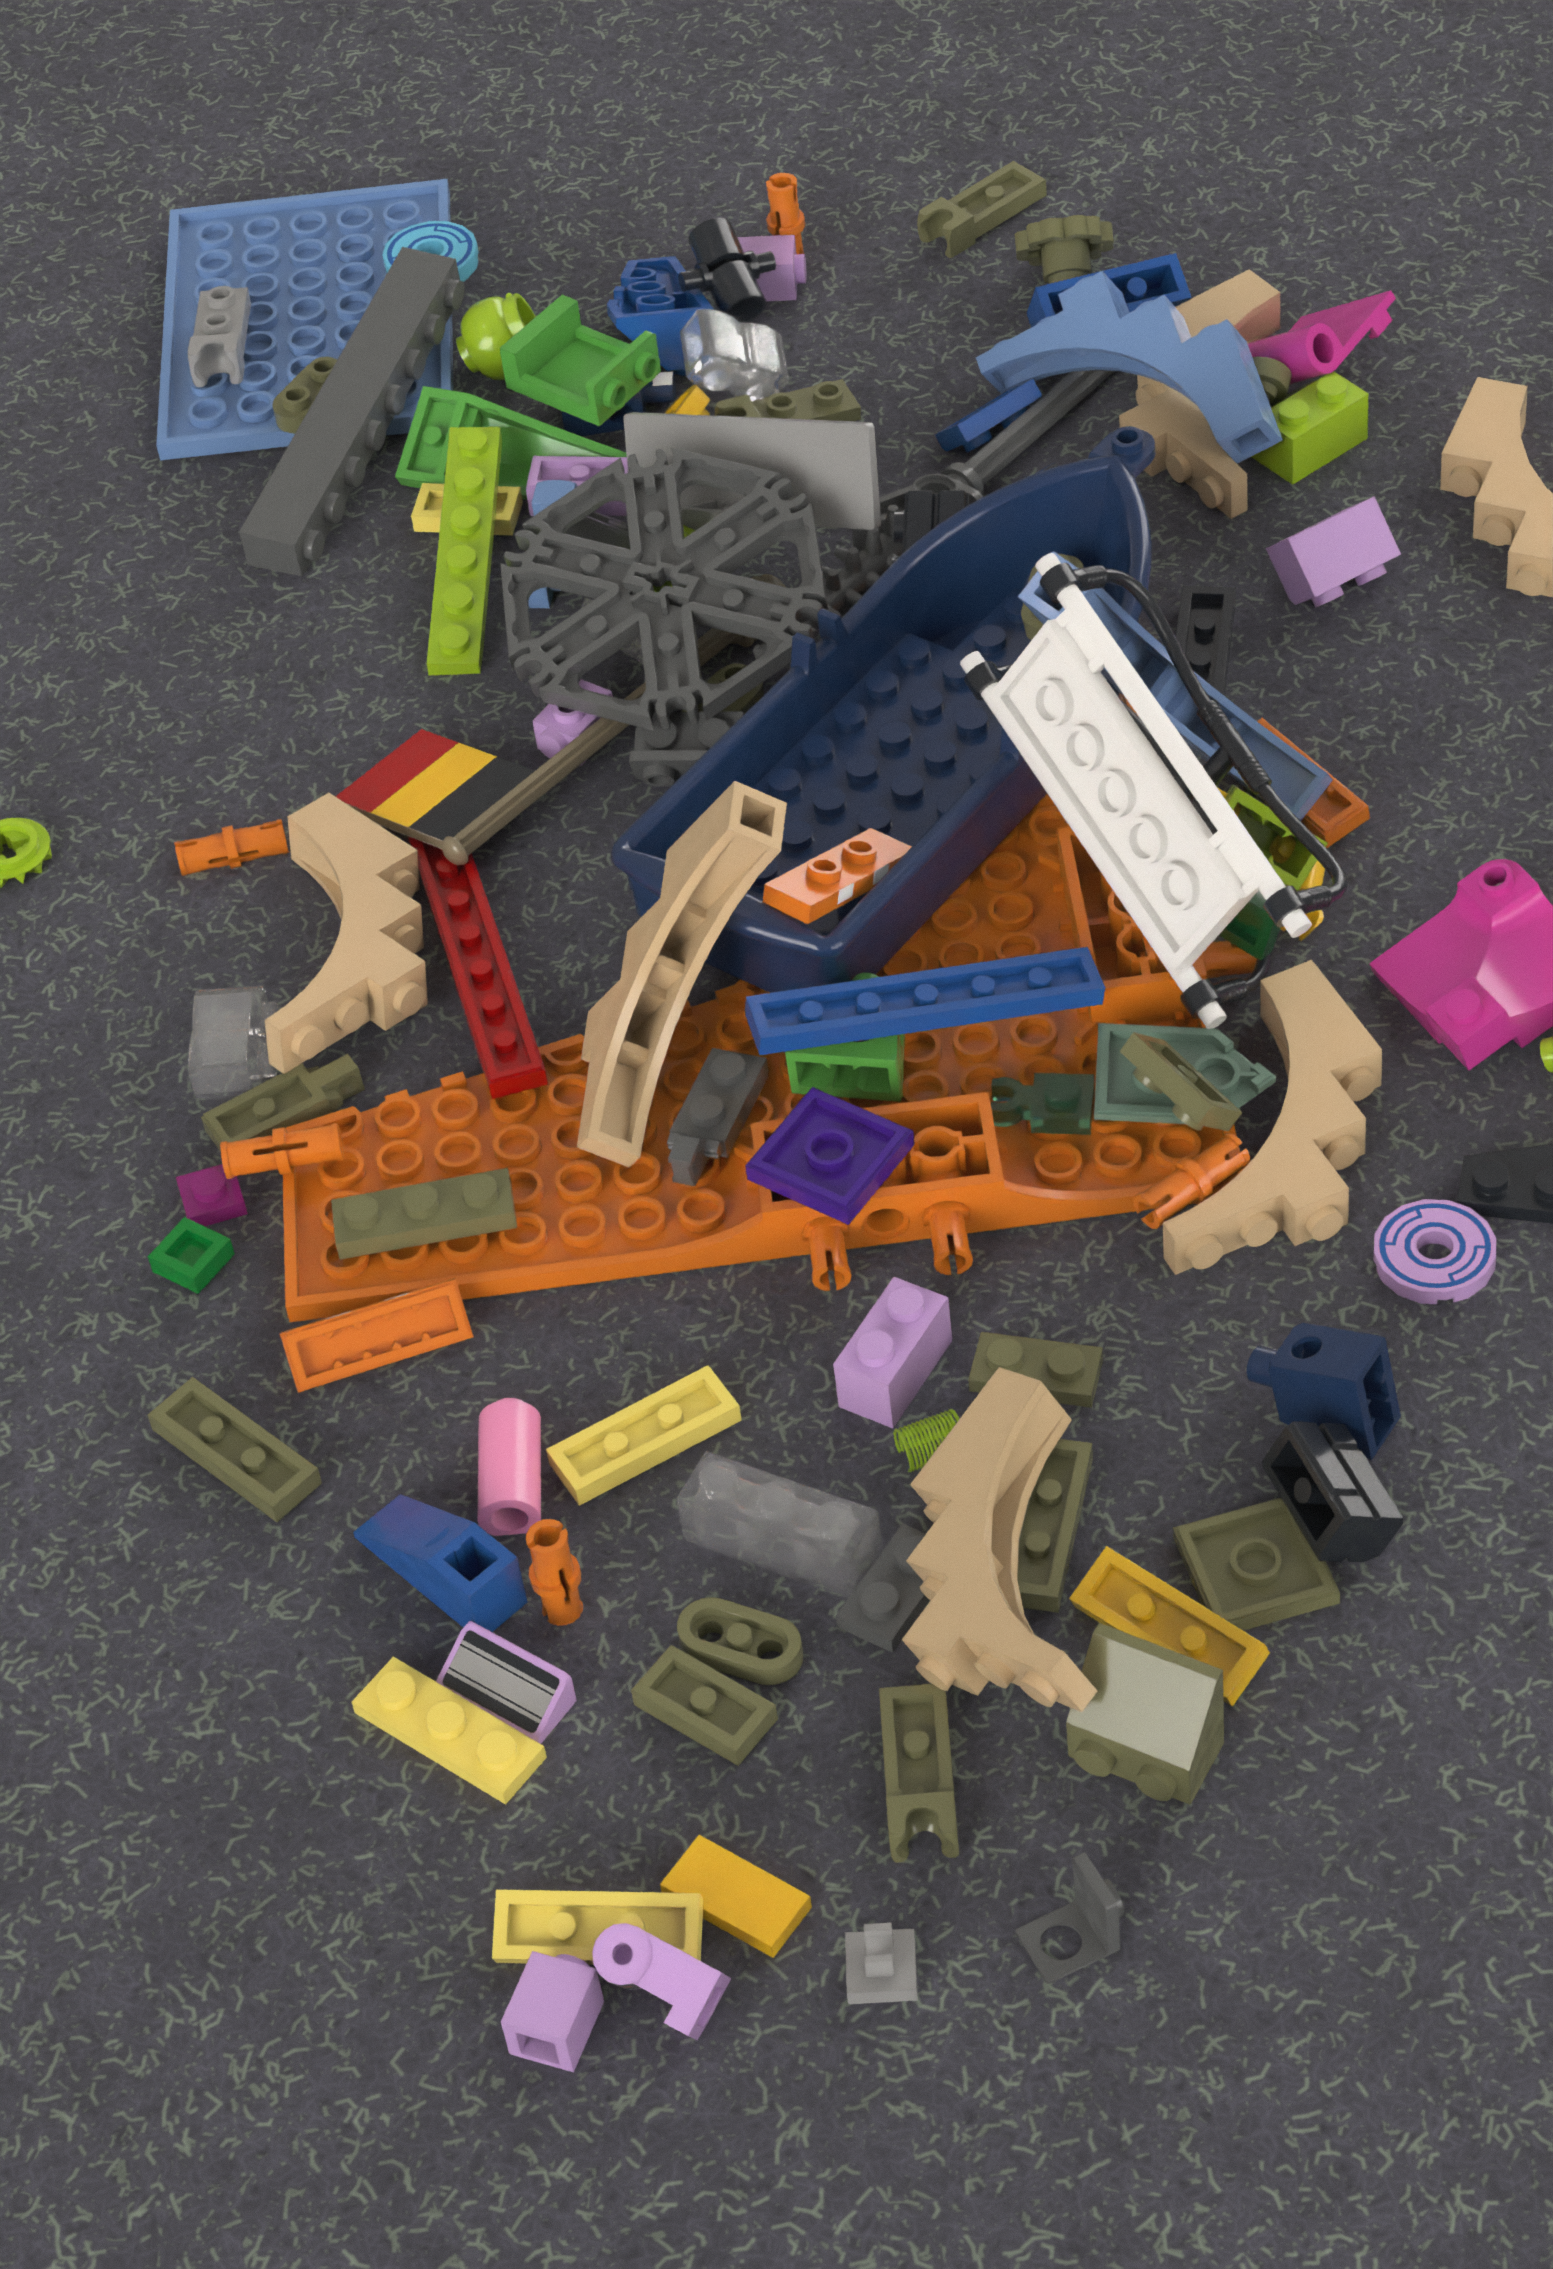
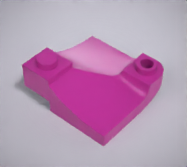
M1496 859L1486 862L1457 883L1458 889L1454 899L1445 909L1369 963L1375 976L1439 1044L1443 1043L1468 1071L1512 1039L1522 1049L1553 1026V906L1543 894L1539 884L1518 863L1508 859Z

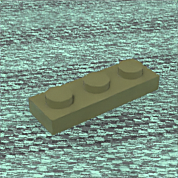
M508 1168L331 1200L335 1244L340 1260L518 1228Z
M191 1377L147 1414L154 1432L276 1522L280 1521L322 1484L320 1473L316 1466L194 1377Z
M1059 1439L1047 1458L1029 1498L1018 1546L1017 1581L1023 1608L1059 1613L1093 1461L1092 1443Z

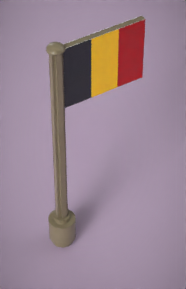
M770 574L750 578L786 587L777 577ZM711 628L697 640L700 667L730 643L749 647L758 639ZM646 682L624 700L640 698L646 690ZM601 717L536 771L421 729L335 797L375 823L442 849L448 861L455 865H464L468 862V856L630 724Z

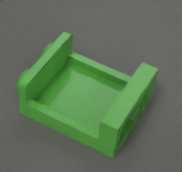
M565 295L558 297L500 347L506 388L597 426L602 425L617 410L621 409L626 402L661 372L655 333L645 330L632 343L628 344L581 325L578 301Z

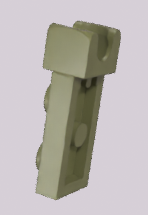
M1012 161L953 198L946 200L940 197L920 209L917 220L919 238L922 242H931L935 238L945 236L947 241L945 255L952 258L976 243L975 238L980 237L1047 196L1046 179Z
M840 379L821 382L815 386L786 393H775L769 397L753 401L748 394L721 400L716 403L715 416L857 421L861 420V406L844 380Z
M933 1684L879 1688L891 1858L894 1862L905 1861L909 1856V1840L914 1834L921 1831H930L937 1834L942 1843L941 1850L943 1855L948 1858H956L960 1853L946 1691Z

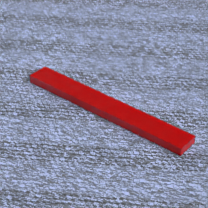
M407 836L410 846L417 849L419 875L491 1098L496 1099L549 1085L546 1070L472 853L468 856L466 864L455 865L447 860L442 849Z

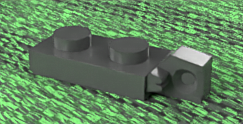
M716 1048L711 1049L670 1129L667 1144L671 1152L668 1162L672 1165L673 1182L696 1186L709 1158L719 1159L720 1156L728 1158L768 1078L767 1058Z

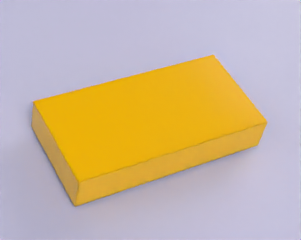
M701 1835L697 1836L660 1883L662 1893H700L703 1897L704 1920L772 1958L775 1957L812 1908L810 1895Z

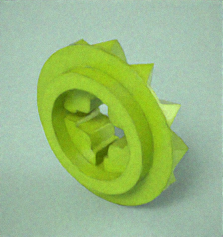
M6 818L0 820V888L5 885L9 878L14 877L23 884L27 872L42 873L43 861L52 858L50 836L47 830L38 822L26 818ZM7 844L8 848H12L16 853V856L6 859L2 854V851H4L2 845Z

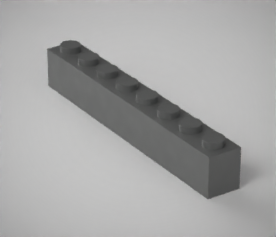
M406 247L401 248L239 531L249 566L303 576L312 561L320 559L324 550L325 539L334 524H338L342 520L349 496L354 487H359L362 484L368 462L373 453L382 448L387 428L394 416L402 412L406 401V394L414 380L421 378L430 351L434 344L438 345L441 342L449 317L453 310L460 308L463 302L465 286L463 281H460L455 258Z

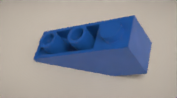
M400 1494L353 1532L354 1537L463 1628L469 1621H472L493 1632L528 1603L517 1556L475 1522Z

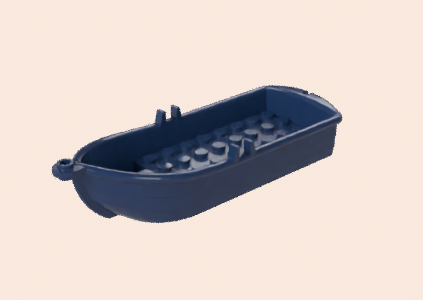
M1133 426L1118 428L1108 434L1090 452L1088 459L1039 472L980 498L937 525L916 541L878 578L842 618L840 615L821 609L817 613L821 640L816 644L815 639L797 632L792 637L791 669L614 843L611 850L612 862L618 869L627 874L630 889L633 891L636 911L640 918L660 899L667 850L734 781H737L787 803L782 847L779 854L757 877L733 911L714 943L705 963L770 993L849 982L860 973L876 975L1047 794L984 700H977L965 683L966 673L961 667L960 662L965 656L975 651L980 652L985 661H992L996 667L1010 665L1017 660L1031 642L1025 633L1021 616L1023 602L1018 596L1028 584L1030 573L1036 563L1043 556L1052 553V551L1057 554L1076 557L1082 562L1083 567L1101 565L1105 569L1123 571L1134 577L1148 591L1152 559L1150 524L1145 503L1135 478L1155 458V440L1153 436ZM1107 583L1103 589L1139 623V616L1143 608L1138 601L1121 586ZM1105 677L1111 688L1114 690V692L1120 699L1121 693L1118 692V690ZM870 828L912 846L870 891L809 924L762 902L764 884Z

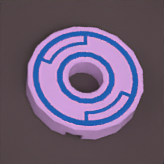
M1423 1199L1408 1203L1384 1217L1374 1234V1262L1376 1264V1271L1381 1281L1398 1296L1420 1304H1437V1300L1452 1298L1453 1302L1468 1299L1486 1286L1495 1271L1496 1237L1489 1223L1470 1207L1450 1200ZM1427 1244H1441L1447 1247L1451 1254L1441 1259H1429L1420 1254L1418 1250Z

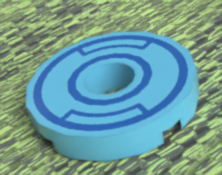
M427 221L411 225L397 232L385 244L382 254L386 273H388L402 247L455 258L460 281L463 282L477 269L479 262L478 245L474 234L463 225L449 221Z

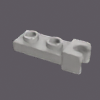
M218 286L209 291H200L193 337H190L188 346L189 367L193 383L196 387H204L207 384L208 378L217 373L229 374L232 384H239L243 381L245 369L243 356L251 308L248 287L231 288L229 286Z

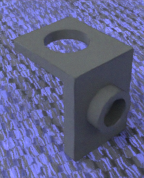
M1085 1852L1072 1858L1075 1901L1016 1929L1017 1937L1047 1984H1051L1121 1950L1119 1918L1125 1916L1122 1900L1113 1883L1108 1878H1101ZM1055 1926L1071 1927L1079 1933L1082 1939L1081 1948L1076 1955L1069 1959H1053L1046 1955L1041 1948V1938L1044 1933Z

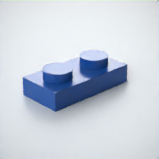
M1032 378L1003 392L935 434V437L941 448L945 451L962 445L967 453L993 438L989 431L990 428L1001 423L1003 429H1005L1027 410L1026 406L1042 397V394Z

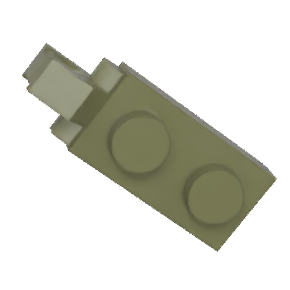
M346 1054L321 1068L316 1066L307 1069L301 1063L289 1072L281 1073L203 1113L201 1119L205 1131L221 1152V1142L272 1135V1129L286 1128L333 1113L332 1111H336L344 1104L343 1100L365 1090L358 1066Z

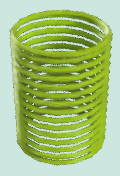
M949 1409L944 1411V1413L936 1414V1416H928V1418L923 1420L920 1419V1421L915 1423L912 1422L911 1425L907 1424L903 1428L894 1429L893 1434L898 1453L904 1452L905 1448L910 1466L908 1472H914L915 1469H922L925 1466L927 1457L922 1444L925 1446L929 1460L931 1455L927 1443L933 1455L934 1450L931 1441L936 1451L937 1445L935 1440L939 1447L941 1444L939 1438L943 1442L944 1438L956 1425L952 1414L957 1422L960 1419L955 1410ZM918 1445H919L920 1448H921V1451H922V1454H923V1458H924V1463H923V1459H922L921 1452H920V1449H919ZM910 1448L912 1449V1452H913V1455H914V1458H915L916 1467H915V1464H914V1459H913V1456H912V1453H911ZM915 1448H916L917 1453H918V1456H919L920 1465H919V1461H918V1458H917V1454H916Z

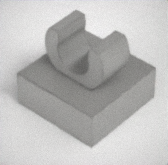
M892 1923L864 1924V1931L845 1932L848 2004L918 2000L914 1929L893 1930Z

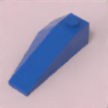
M675 256L629 260L620 277L621 286L615 287L613 291L614 299H609L607 303V314L616 328L631 341H634L645 330L655 333L660 365L667 371L673 370L674 374L684 376L695 375L702 372V367L716 366L713 307L699 288L685 292L681 290L678 274L686 270Z

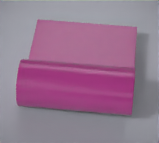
M1390 290L1301 316L1288 332L1247 344L1252 357H1268L1285 364L1292 373L1290 384L1330 374L1338 368L1369 330L1370 334L1368 336L1370 339L1380 336L1392 321L1387 309L1396 298Z

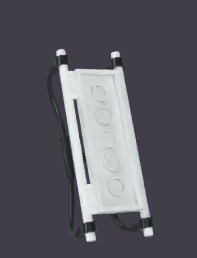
M1054 553L1047 554L1035 565L1042 576L1040 585L1054 604L1060 603L1065 610L1056 619L1046 621L1013 664L996 667L992 661H985L978 651L965 656L960 662L961 667L966 673L964 681L977 700H984L1168 970L1182 991L1180 1000L1192 1018H1200L1208 1030L1213 1029L1227 1018V1015L1221 1008L1222 1005L1243 1000L1248 993L1260 986V980L1266 978L1269 972L1272 951L1261 961L1259 959L1256 960L1254 970L1247 978L1242 979L1238 977L1213 984L1209 979L1202 980L1192 964L1258 891L1265 898L1266 902L1263 907L1277 927L1284 926L1292 938L1302 935L1312 926V923L1305 914L1326 909L1333 901L1342 897L1348 886L1347 876L1331 852L1292 813L1270 786L1272 780L1261 764H1259L1250 748L1215 700H1210L1202 688L1168 621L1146 588L1134 577L1123 571L1105 569L1101 565L1072 569L1068 563H1061ZM1107 583L1116 584L1127 590L1144 609L1182 682L1199 708L1197 715L1220 746L1203 766L1081 591L1103 588ZM1104 667L1135 712L1118 698L1102 675L1101 671ZM1233 766L1254 795H1260L1277 818L1325 868L1333 882L1330 887L1320 885L1296 891L1293 886H1285L1216 787Z

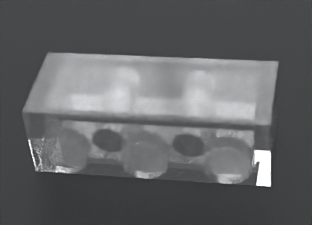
M705 1451L677 1496L684 1541L847 1599L883 1551L878 1510Z

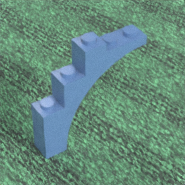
M1103 271L1079 280L1073 287L1058 294L1063 311L1054 316L1043 318L1030 329L1011 339L997 343L991 350L976 357L981 374L1001 394L1032 378L1034 381L1049 376L1089 370L1121 371L1144 376L1163 383L1183 394L1199 407L1208 421L1217 443L1237 464L1283 440L1247 341L1228 319L1219 324L1205 327L1198 335L1191 338L1184 317L1165 295L1155 300L1146 301L1129 313L1123 293Z
M1052 551L1061 563H1068L1072 569H1078L1062 556ZM1037 571L1018 597L1044 625L1047 620L1056 619L1065 609L1060 603L1054 604L1040 585L1042 576ZM1103 588L1081 591L1191 751L1207 762L1220 746L1197 715L1199 708L1187 691L1164 645L1134 620ZM1104 667L1101 673L1110 681V683L1118 690V692L1123 694ZM1195 673L1210 700H1215L1272 780L1270 786L1292 813L1302 821L1333 779L1328 773L1258 723ZM1233 766L1227 774L1248 788Z

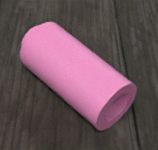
M503 1398L491 1403L479 1415L477 1519L479 1526L493 1536L525 1534L535 1522L541 1520V1416L535 1407L516 1398Z

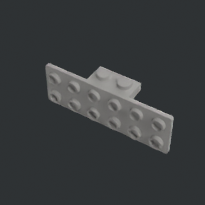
M639 412L624 415L627 460L629 455L636 454L640 467L646 468L655 464L657 449H663L668 464L671 465L673 462L671 448L775 471L781 473L782 479L788 478L791 481L794 495L786 501L795 499L802 493L807 496L808 504L812 503L816 527L873 530L881 526L875 428L871 422ZM704 485L689 486L680 496L683 525L697 530L745 496Z

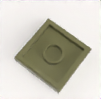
M1281 1498L1173 1527L1174 1541L1201 1605L1243 1631L1340 1604V1592L1326 1561H1319Z

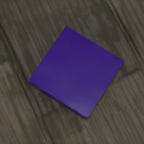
M812 1087L745 1165L747 1180L849 1225L915 1145L914 1133L911 1129Z

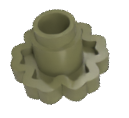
M1073 215L1064 218H1047L1040 222L1030 223L1026 226V230L1014 234L1017 260L1029 261V264L1032 266H1042L1043 280L1049 284L1091 274V260L1100 258L1102 256L1101 252L1110 251L1114 248L1112 223L1100 221L1098 216Z

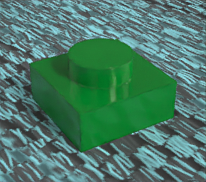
M184 1217L147 1257L153 1273L199 1294L235 1255L230 1238Z

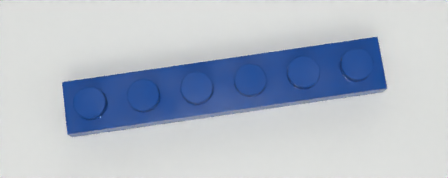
M1088 947L746 996L745 1016L759 1055L1102 1005L1105 986Z

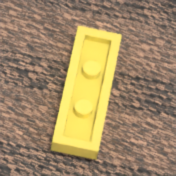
M709 1365L547 1448L549 1465L580 1506L742 1421L740 1406Z
M394 1656L352 1701L355 1714L505 1805L547 1758L543 1745Z
M496 1890L492 1959L496 1963L527 1964L532 1951L552 1957L560 1954L572 1955L583 1960L588 1965H594L592 1951L599 1935L603 1930L614 1924L627 1923L641 1928L701 1961L703 1897L700 1893Z

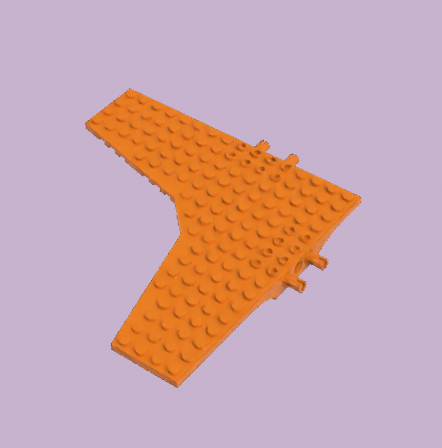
M1121 694L1120 700L1135 712L1126 697ZM1046 794L876 975L883 977L1088 947L1105 986L1103 1004L905 1034L903 1096L901 1102L837 1097L913 1130L915 1143L849 1225L747 1180L745 1165L806 1094H794L791 1092L785 1052L759 1055L745 1016L746 996L770 992L740 979L732 986L715 991L716 999L692 1007L689 1001H686L659 1073L647 1118L641 1156L630 1167L577 1148L589 1062L581 1060L584 1042L582 1034L538 1047L549 1085L492 1099L484 1073L466 1078L462 1071L440 1078L441 1087L413 1096H409L407 1089L384 1096L385 1101L378 1107L363 1112L352 1106L286 1127L287 1132L338 1123L344 1147V1160H331L292 1167L293 1173L283 1174L285 1308L289 1322L332 1317L453 1278L456 1279L462 1300L808 1254H811L812 1282L814 1286L823 1291H830L828 1271L832 1270L834 1271L836 1290H840L850 1283L852 1277L846 1249L932 1238L933 1264L935 1269L941 1274L951 1275L949 1256L954 1255L957 1274H961L967 1271L973 1263L968 1233L1136 1212L1133 1205L1135 1195L1144 1192L1170 1175L1172 1165L1184 1157L1193 1159L1220 1140L1226 1133L1236 1135L1235 1126L1233 1125L1229 1131L1205 1126L1202 1130H1196L1186 1124L1094 1120L1099 1023L1206 1028L1200 1018L1193 1019L1180 1000L1182 991L1052 799ZM1214 941L1192 965L1203 980L1220 976L1252 973L1257 958L1229 941ZM716 1048L767 1058L768 1078L728 1158L721 1156L719 1159L709 1158L696 1186L673 1182L672 1165L668 1162L671 1152L667 1144L670 1129L711 1049ZM1239 1146L1224 1156L1225 1160L1240 1152ZM508 1168L518 1228L340 1260L335 1244L332 1199ZM1243 1169L1213 1188V1195L1234 1179ZM1156 1202L1144 1210L1156 1209L1160 1204Z

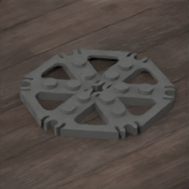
M671 448L673 454L671 465L668 464L663 449L656 450L657 460L655 464L646 468L639 466L636 454L629 455L627 460L629 472L626 474L622 460L619 458L522 524L524 530H518L515 537L519 549L525 550V552L517 554L506 551L503 555L506 565L500 563L508 655L513 671H516L521 681L533 673H538L528 681L533 694L536 697L541 696L544 703L654 731L652 717L654 712H656L663 730L670 729L669 717L676 710H686L691 725L697 724L700 718L697 705L703 703L706 721L791 663L792 637L798 632L814 639L812 627L808 624H803V622L807 620L818 622L817 613L823 608L828 610L815 515L812 503L808 504L807 496L802 493L795 499L786 501L794 495L791 481L788 478L782 479V475L779 472ZM704 485L745 496L687 537L684 536L680 496L689 486ZM621 501L626 504L630 549L565 534L570 527L608 502ZM789 541L797 546L802 578L801 584L797 588L791 589L731 574L777 542ZM666 581H671L672 587L664 586L660 592L654 591L653 586L662 587ZM548 587L595 599L539 638L531 636L528 600L534 591ZM695 624L762 640L767 644V649L762 656L726 681L718 684L707 683L702 679ZM637 637H641L646 690L640 698L624 700L585 690L579 686L580 678L586 672Z

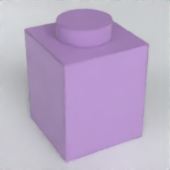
M795 235L737 237L744 252L753 251L756 255L771 251L774 254L776 269L761 273L759 279H757L766 301L796 300L797 284L806 283L807 274L805 254H796Z
M532 1951L501 2020L509 2054L574 2072L604 2003L596 1968L590 1967L586 1962L572 1955L560 1954L552 1957Z

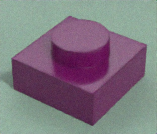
M223 1164L176 1177L188 1219L203 1226H208L248 1214L238 1178L234 1176V1178L227 1179Z

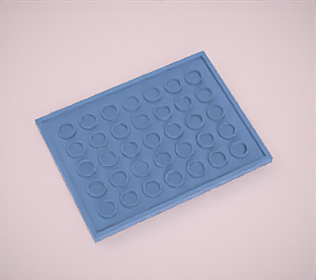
M448 179L170 210L156 442L160 461L287 447L295 434L284 432L277 426L272 406L275 397L313 360L319 357L339 358L387 274L382 254L385 244L397 232L411 225L427 221L451 222ZM218 286H229L231 288L248 287L251 308L243 356L245 362L243 381L239 384H232L229 374L217 373L208 378L207 384L204 387H196L193 383L189 367L188 346L190 337H193L200 291H209ZM452 314L445 325V332L441 342L438 345L434 344L426 359L425 369L421 378L414 380L406 394V401L402 412L394 416L386 430V435L409 433L423 386L453 391Z

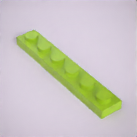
M450 427L426 663L428 675L481 674L502 450L500 427Z

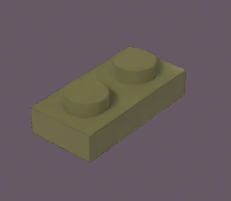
M1133 1032L1120 1050L1136 1066L1133 1071L1135 1078L1150 1090L1167 1095L1175 1103L1172 1107V1112L1191 1128L1202 1130L1205 1126L1229 1131L1242 1114L1229 1099L1165 1040Z
M981 1332L968 1379L969 1391L980 1393L996 1370L1001 1367L1040 1380L1060 1404L1092 1408L1103 1363V1347Z
M673 1645L667 1648L631 1690L633 1703L636 1707L737 1766L742 1763L778 1720L776 1704Z

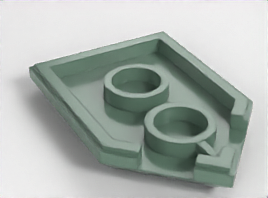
M1098 1024L1094 1120L1185 1124L1172 1112V1107L1175 1103L1167 1095L1150 1090L1133 1075L1136 1066L1120 1052L1133 1032L1165 1040L1238 1109L1276 1082V1076L1260 1063L1253 1064L1234 1049V1042L1217 1028L1208 1030L1207 1028Z

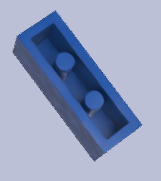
M1176 253L1103 271L1123 293L1129 313L1134 311L1140 304L1155 300L1162 295H1165L1175 307L1191 299V294ZM1099 272L1035 287L1026 313L1031 327L1035 326L1043 318L1054 316L1063 311L1058 294L1073 287L1079 280Z

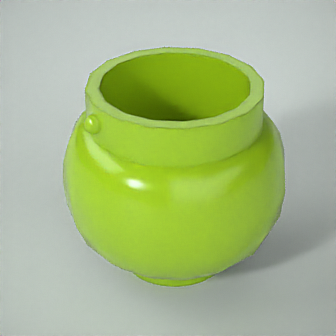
M507 293L505 299L494 296L482 299L473 304L464 314L460 324L462 335L456 338V345L461 358L471 372L481 371L487 378L505 380L500 347L536 317L529 304L520 294L515 293L512 295Z

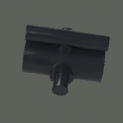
M713 218L704 221L696 226L688 237L697 264L695 269L678 274L679 285L683 292L698 288L701 292L710 291L730 337L736 338L748 334L749 330L746 322L758 317L766 307V299L757 279H759L761 273L776 269L775 257L771 251L756 255L753 251L744 252L731 222L727 219Z

